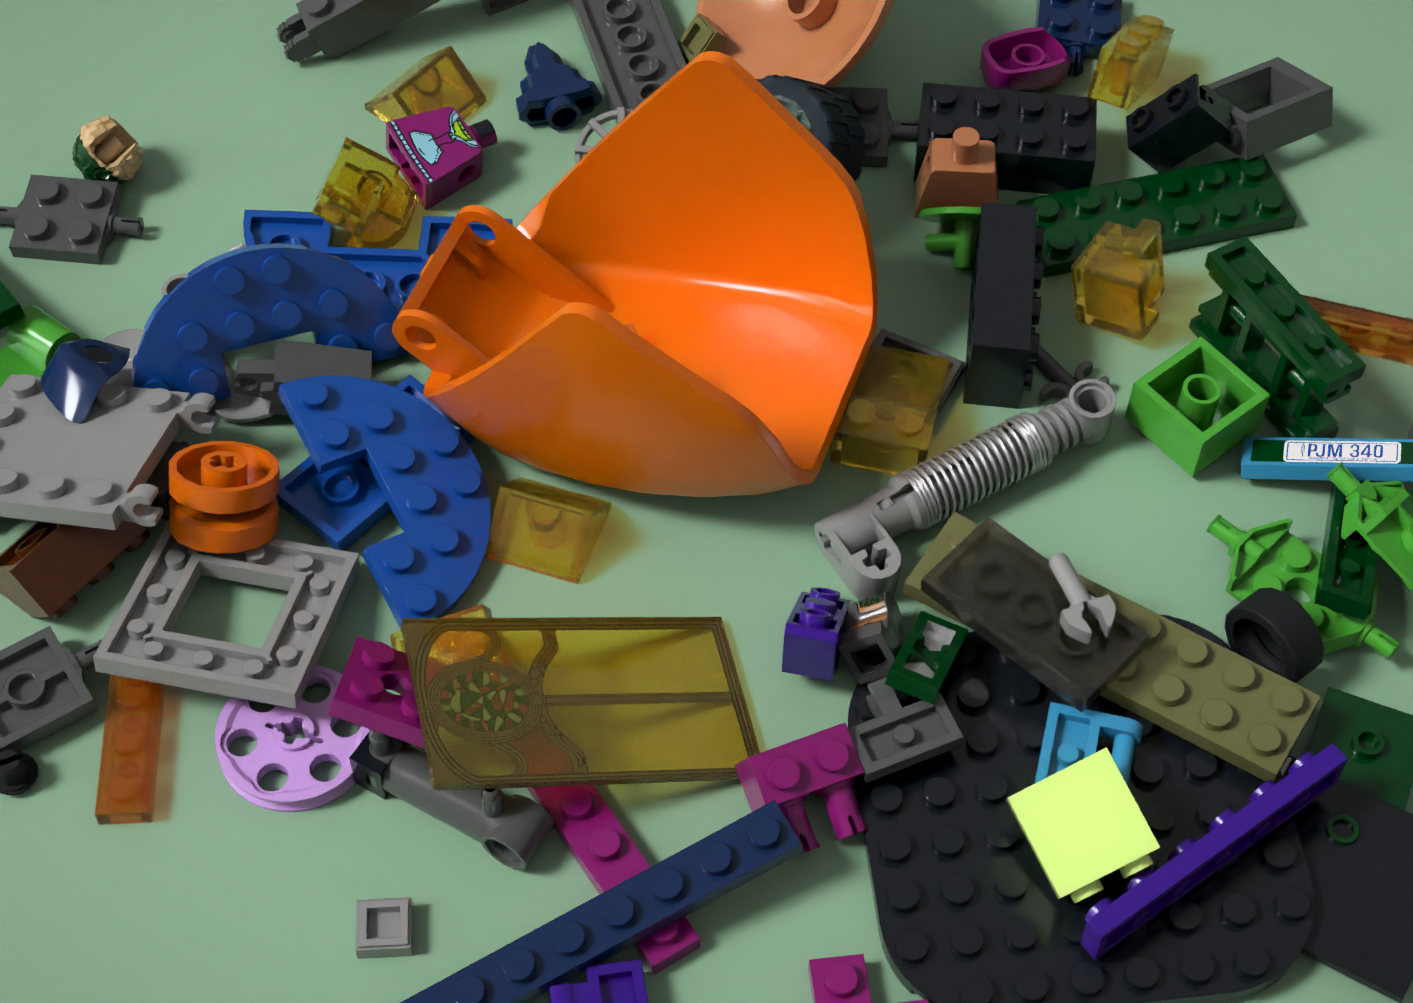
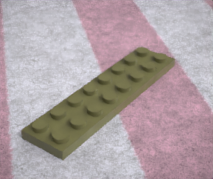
M953 512L905 580L903 593L1264 781L1273 779L1275 782L1321 698L1320 695L1079 574L1078 576L1089 595L1096 598L1110 595L1116 605V613L1108 638L1105 637L1101 630L1099 622L1095 618L1087 616L1085 612H1083V619L1092 631L1090 644L1082 643L1068 636L1059 620L1061 610L1069 608L1070 603L1049 567V559L956 512Z

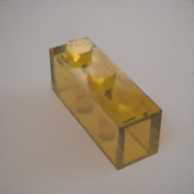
M1134 16L1101 48L1087 96L1128 110L1159 77L1175 29L1164 26V21L1155 16Z

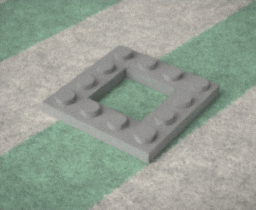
M168 521L93 656L95 671L296 709L360 569L359 553L273 538L272 541L259 548L239 553L216 554L198 551L180 544L170 534ZM201 575L289 591L262 648L171 632Z

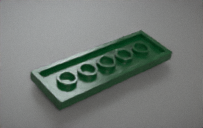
M1264 154L1248 161L1239 157L1018 200L1016 202V205L1037 207L1036 226L1045 227L1042 254H1035V257H1039V261H1043L1042 274L1044 278L1240 239L1244 236L1250 237L1294 228L1297 219L1295 210Z

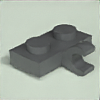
M887 677L868 684L867 687L871 694L866 696V701L875 718L848 728L864 773L861 775L865 783L962 746L964 736L941 693H939L934 704L921 700L902 708L894 688L885 685Z

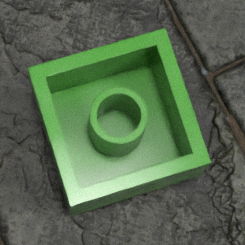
M1200 336L1133 383L1125 418L1190 476L1194 477L1242 442L1244 437H1249L1259 429L1270 394Z

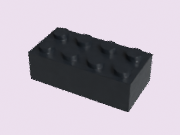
M923 82L913 182L917 179L931 140L935 138H952L956 129L971 127L979 133L980 140H990L995 143L999 190L1054 194L1090 187L1096 160L1097 98Z
M982 202L972 261L963 403L1019 409L1022 390L1031 391L1034 363H1028V361L1037 362L1040 334L1035 333V327H1032V325L1039 324L1041 312V297H1037V292L1033 291V289H1040L1043 273V261H1039V257H1035V254H1042L1045 227L1036 226L1037 207Z

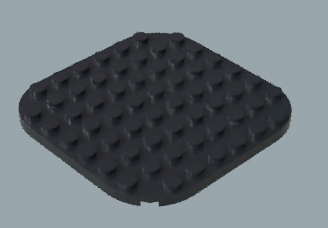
M1161 615L1235 652L1222 639L1201 626L1172 616ZM977 631L968 632L964 646L940 691L964 736L962 746L868 783H865L861 774L854 777L858 806L868 828L862 832L882 949L891 969L902 985L911 994L914 991L922 999H928V1003H1217L1238 1000L1263 991L1282 978L1298 958L1310 934L1314 919V890L1295 820L1292 816L1105 954L1094 960L1080 944L1086 925L1084 919L1086 914L1102 899L1110 897L1112 901H1115L1126 893L1129 882L1142 870L1123 878L1120 870L1117 869L1099 878L1104 889L1075 904L1070 894L1060 899L1057 898L1007 802L1008 797L1035 783L1050 702L1127 717L1142 724L1141 743L1134 748L1128 788L1160 846L1159 849L1149 853L1154 864L1148 867H1151L1154 871L1169 862L1168 856L1181 842L1190 837L1198 841L1209 833L1208 829L1212 822L1224 811L1233 808L1238 812L1249 804L1250 796L1266 781ZM882 655L872 665L879 664L886 660L885 656ZM874 681L861 685L858 682L855 687L848 711L847 728L875 718L866 701V696L871 694L867 686ZM894 688L902 708L922 700L911 697ZM1099 737L1096 752L1107 747L1110 754H1112L1113 742L1108 738ZM1281 771L1275 780L1276 784L1283 779Z

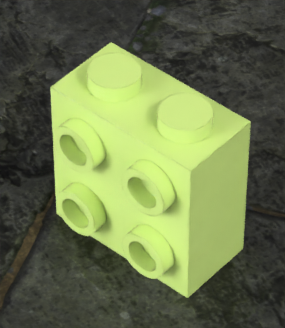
M1107 747L1007 798L1011 810L1058 899L1070 894L1075 904L1104 889L1099 878L1117 869L1120 870L1123 878H1126L1154 864L1149 853L1159 849L1160 846Z

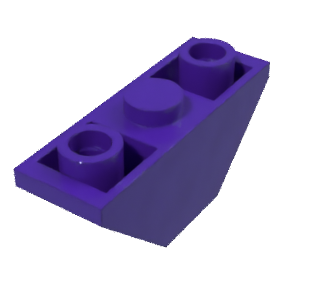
M813 587L810 593L801 592L785 625L781 672L829 681L833 680L840 655L839 639L840 635L845 631L848 605L851 600L840 599L838 591L828 588Z

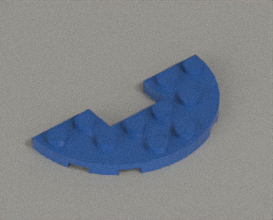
M245 210L243 229L246 247L273 243L296 244L340 257L364 272L382 289L397 311L400 312L419 280L422 269L431 254L435 253L455 217L423 216L418 250L332 247L336 222L334 213ZM505 219L513 225V219ZM480 222L469 223L472 231L479 237L488 240L496 239L494 232L487 225Z
M285 243L259 244L235 249L204 262L188 273V277L180 282L168 295L165 294L144 326L145 331L133 360L131 381L132 387L163 388L169 391L188 392L191 398L197 393L211 394L215 396L216 401L230 398L232 396L221 353L310 331L313 333L315 344L372 351V362L409 354V352L397 342L392 332L393 322L399 312L382 289L364 272L336 255L332 256L321 251L308 249L303 245Z
M337 375L302 378L280 384L278 395L319 474L365 458L404 532L365 547L363 552V558L401 631V624L438 623L454 609L458 600L465 594L471 583L474 582L489 541L491 504L488 487L483 471L468 443L457 429L439 412L410 393L391 385L359 377Z

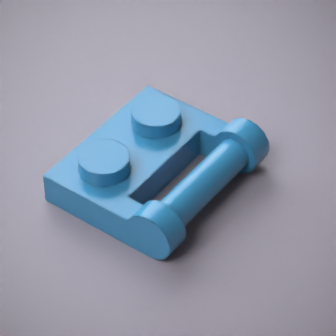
M1050 702L1035 783L1096 753L1098 738L1104 737L1113 742L1111 756L1128 786L1134 748L1141 743L1142 724L1127 717Z

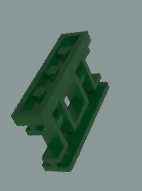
M1247 236L1209 252L1204 266L1209 270L1208 275L1222 289V294L1199 305L1198 311L1201 314L1191 319L1189 324L1190 330L1198 338L1200 336L1270 394L1264 413L1285 437L1335 438L1339 431L1338 422L1324 408L1323 404L1327 405L1349 394L1352 388L1349 383L1362 378L1366 364ZM1265 338H1266V339L1274 346V348L1281 354L1280 358H1279V357L1276 355V353L1266 344V342L1264 341Z

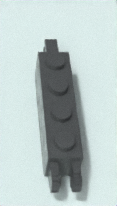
M302 0L296 4L299 13L278 25L279 27L276 28L279 42L286 44L283 45L286 58L294 63L296 61H304V58H309L320 51L323 52L326 58H339L441 0Z

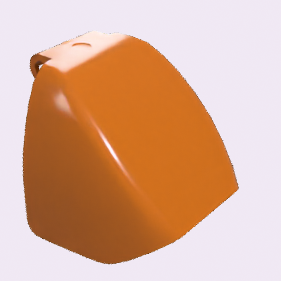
M703 52L667 80L607 133L543 197L517 228L489 208L479 205H468L461 208L435 253L431 254L422 269L419 280L393 322L392 332L397 342L405 350L432 369L423 389V394L427 399L481 442L505 456L544 471L590 484L639 493L690 497L758 495L811 484L820 471L872 345L877 327V272L871 233L862 196L855 181L843 165L736 60L721 52ZM480 222L487 225L494 232L496 239L488 240L479 237L472 231L469 223Z

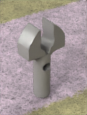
M1064 553L1054 555L1049 560V567L1070 603L1069 608L1061 610L1059 620L1065 633L1082 643L1090 644L1092 631L1083 619V612H1085L1087 616L1095 618L1099 622L1101 630L1105 637L1108 638L1116 613V605L1109 594L1098 598L1089 595L1068 556Z

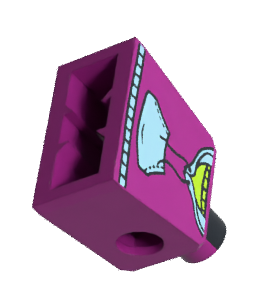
M450 106L386 122V150L425 210L432 208L477 180L482 174V149L497 143L495 129L488 119L467 126L457 109Z

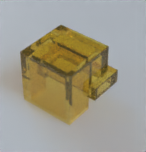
M1143 218L1136 229L1109 221L1104 224L1071 266L1077 321L1143 341L1159 319V311L1152 309V307L1165 291L1160 222Z

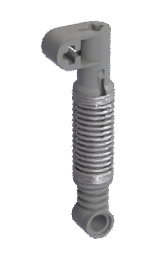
M1085 379L1079 381L1072 386L1069 396L1059 400L1057 403H1053L1037 413L1023 412L1013 415V417L1005 419L1004 423H998L997 426H991L990 430H984L983 433H978L975 437L962 441L961 444H955L954 448H948L947 452L942 451L940 455H934L932 459L919 462L918 466L905 469V471L890 478L886 488L816 522L814 531L822 552L850 592L858 600L887 591L894 596L899 580L901 553L892 540L893 538L909 530L913 532L927 530L933 525L938 524L941 520L951 517L953 512L960 513L961 510L968 509L969 506L975 505L976 502H982L983 499L989 498L990 495L997 494L998 491L1011 487L1012 484L1018 483L1019 480H1025L1026 477L1032 476L1036 472H1040V470L1050 466L1054 456L1076 446L1077 443L1085 445L1099 443L1107 436L1117 404L1116 394L1108 384L1100 380ZM872 550L870 566L866 567L868 559L867 552Z

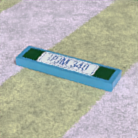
M1244 437L1241 479L1331 481L1326 475L1340 462H1343V465L1359 481H1366L1368 479L1370 482L1397 480L1413 482V439Z

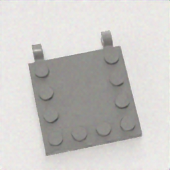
M11 374L0 388V517L107 530H117L122 521L134 522L145 527L155 526L164 512L161 507L149 506L159 491L158 487L146 484L180 429H189L201 434L213 433L220 422L219 416L206 415L203 412L210 411L216 401L215 396L208 393H197L191 398L188 392L169 391L163 388L150 389L123 386L117 383L104 384L99 390L86 419L81 423H75L57 410L47 398L41 386V377L30 374Z

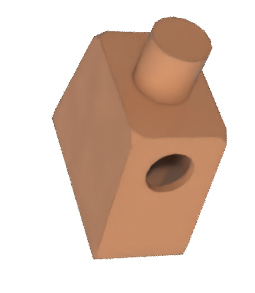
M971 127L956 129L952 138H935L931 140L915 181V218L920 219V211L927 208L981 207L982 202L999 203L995 143L990 140H980L979 133Z

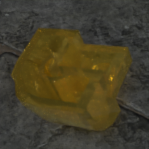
M346 137L321 186L312 213L325 219L332 225L351 232L346 245L348 247L387 249L395 246L408 231L417 206L418 192L411 191L408 184L398 175L401 169L400 166Z

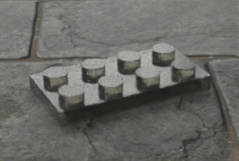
M987 517L921 580V591L1081 713L1148 646L1150 639L1148 633L1118 611L1115 613L1113 626L1108 638L1105 637L1101 630L1099 622L1095 618L1087 616L1085 612H1083V619L1092 631L1090 644L1082 643L1068 636L1059 620L1061 610L1069 608L1070 603L1049 567V561L990 517ZM1086 589L1089 595L1098 598L1095 594Z

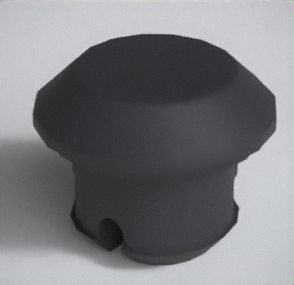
M15 748L1 751L0 793L16 795L30 789L38 776V765L33 757Z

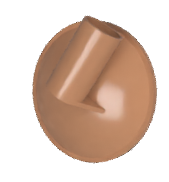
M698 0L696 15L700 13L708 17L727 37L718 52L732 57L755 79H763L768 75L783 77L786 75L833 88L853 70L872 46L884 26L894 0Z

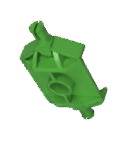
M1340 462L1326 477L1346 496L1345 500L1348 502L1344 506L1341 538L1345 540L1357 530L1368 542L1371 549L1379 554L1403 579L1405 585L1413 591V493L1400 480L1370 482L1367 479L1361 484L1343 465V462Z
M1217 515L1211 521L1207 532L1230 547L1228 555L1231 557L1225 591L1241 602L1259 588L1272 587L1285 593L1288 589H1300L1311 600L1300 604L1312 617L1321 634L1324 655L1352 645L1359 648L1363 642L1384 656L1386 660H1389L1398 650L1401 642L1396 641L1376 626L1377 623L1373 621L1379 581L1376 578L1374 580L1372 605L1364 620L1344 613L1334 612L1327 607L1314 603L1321 554L1289 533L1293 522L1291 519L1287 518L1251 528L1248 532L1239 530L1222 518L1221 515Z

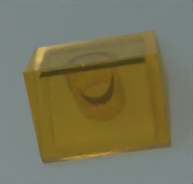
M448 46L423 57L368 100L365 103V109L382 121L389 122L450 106L456 108L462 119L465 120L486 103V96L452 46Z
M516 478L501 485L499 488L489 541L485 552L486 558L578 584L610 512L611 502L531 479Z

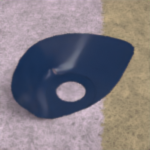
M93 339L65 341L60 344L41 375V386L45 395L66 418L72 422L81 423L86 419L99 390L126 365L129 359L130 348Z

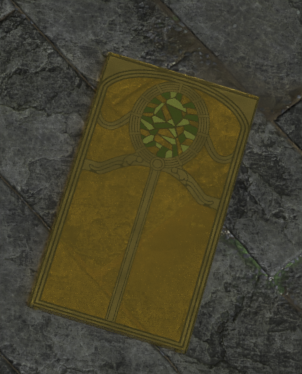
M721 617L403 618L401 622V632L404 638L433 791L740 780L734 765L760 753Z

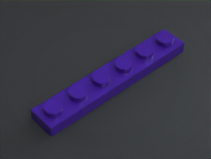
M1333 743L1317 755L1312 751L1303 754L1290 767L1288 776L1277 784L1273 779L1263 783L1250 796V803L1238 812L1233 808L1224 811L1212 822L1208 829L1209 833L1198 841L1190 837L1181 842L1168 856L1169 862L1156 871L1151 867L1142 870L1129 882L1126 888L1128 891L1115 901H1112L1110 897H1106L1095 904L1084 918L1086 925L1080 944L1094 960L1098 959L1335 786L1348 758Z

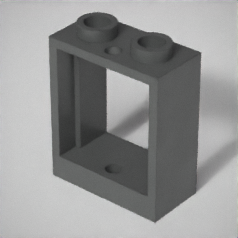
M1279 57L1207 85L1219 96H1224L1229 100L1232 132L1216 142L1246 161L1332 126L1333 87ZM1263 104H1272L1271 106L1256 111L1254 113H1246V111L1261 106Z

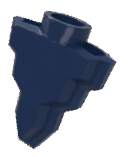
M540 42L528 47L524 62L527 76L520 82L522 95L515 99L520 121L526 122L530 127L548 124L552 129L566 130L576 125L581 116L591 113L595 106L602 102V95L595 83L582 78L577 69L564 65L559 54Z

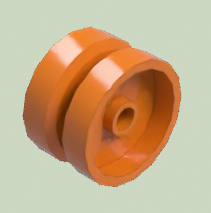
M209 441L191 445L176 452L168 462L169 494L172 496L169 501L170 534L180 544L194 550L216 554L239 553L259 548L272 541L279 531V505L276 495L279 493L278 459L268 450L253 444L236 441Z

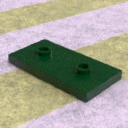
M1328 687L1308 751H1312L1317 755L1333 743L1348 758L1339 778L1340 780L1405 810L1413 784V715ZM1336 814L1329 819L1326 825L1327 835L1338 844H1351L1359 836V825L1349 815ZM1338 821L1347 822L1353 829V835L1348 838L1337 836L1333 831V824Z

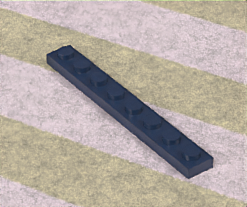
M773 800L400 1003H528L548 992L549 987L562 984L586 971V966H594L797 856L803 852L802 843L776 801Z

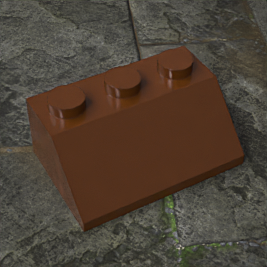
M37 521L0 554V593L33 618L51 616L58 618L77 603L78 598L75 594L88 582L91 585L98 583L114 569L115 565L111 561L124 549L130 552L146 541L150 536V532L147 530L149 527L141 526L134 522L122 521L117 530H107Z

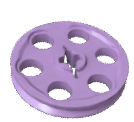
M316 665L305 690L311 685L323 684L329 687L330 693L326 699L318 703H309L301 697L296 709L276 705L268 712H257L251 708V700L234 697L228 699L217 721L215 749L223 774L231 787L240 796L264 809L279 812H299L315 809L334 801L356 783L349 757L368 734L369 729L361 726L359 731L350 737H340L333 732L335 724L341 719L329 715L328 711L342 677L341 673ZM298 729L303 730L305 739L296 738L292 744L287 743L285 735L294 736ZM250 736L257 740V746L248 755L236 756L229 752L230 745L239 737ZM332 761L340 765L341 770L339 774L330 781H317L312 777L314 768L322 762ZM271 771H282L288 775L287 783L279 790L265 791L259 786L263 776Z

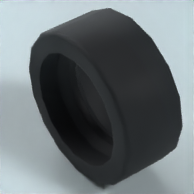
M1272 587L1259 588L1226 614L1224 628L1230 647L1237 654L1297 683L1322 663L1324 646L1315 622L1301 604L1285 592ZM1271 635L1277 640V642L1279 643V645H1278V644L1276 643V641L1271 637Z

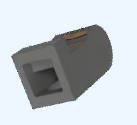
M889 591L848 605L850 624L847 627V632L840 635L838 647L860 685L888 676L889 669L903 645L902 616L894 597ZM884 654L886 660L876 665H869L870 661L877 655Z

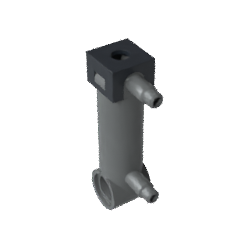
M369 729L368 734L349 757L356 784L385 800L389 794L396 796L480 842L493 858L512 869L524 870L554 828L553 818L538 803L522 795L514 794L508 797L502 793L500 788L433 791L426 752L410 743Z

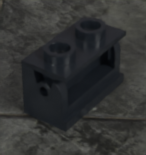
M1195 73L1181 83L1172 86L1168 91L1146 105L1137 108L1126 117L1128 149L1158 173L1166 172L1232 132L1229 100L1224 96H1219L1207 85L1199 87V75Z

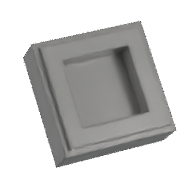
M411 897L357 900L355 951L358 959L413 956V902Z

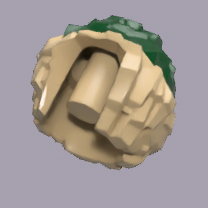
M107 115L81 127L80 135L76 138L73 146L72 159L74 165L82 172L85 179L112 181L123 184L124 181L132 179L134 174L141 168L143 163L141 157L145 152L139 147L135 138L120 123Z

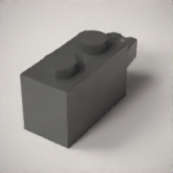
M277 339L273 359H238L235 371L234 392L268 400L270 414L289 416L278 395L280 384L302 378L334 375L372 380V351Z

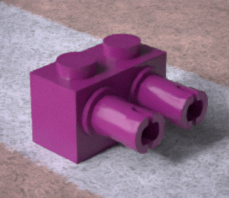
M846 723L750 756L734 765L751 812L775 800L802 843L803 852L800 854L820 847L802 803L807 800L806 795L814 793L815 797L821 795L835 832L836 841L868 829L850 785L855 782L853 777L864 773Z

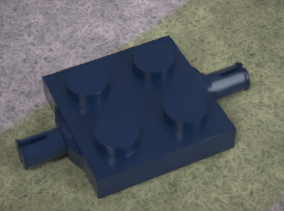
M1037 0L1035 27H1044L1068 52L1071 58L1068 75L1072 74L1073 68L1074 76L1082 74L1084 69L1083 58L1097 57L1116 60L1120 49L1122 0Z

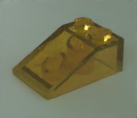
M872 344L832 439L830 462L897 475L905 471V469H911L912 466H918L919 462H925L926 459H929L950 359Z

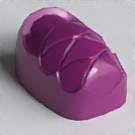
M1044 27L1021 29L989 39L983 44L980 57V69L983 78L991 89L1025 92L1060 84L1066 78L1071 63L1068 52Z

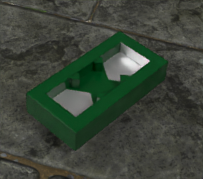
M921 611L889 669L885 685L900 690L911 697L934 704L964 646L969 630Z

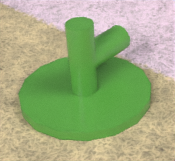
M959 206L922 209L919 213V218L923 221L955 224V233L927 234L925 238L927 251H954V269H972L973 225L979 224L981 207Z

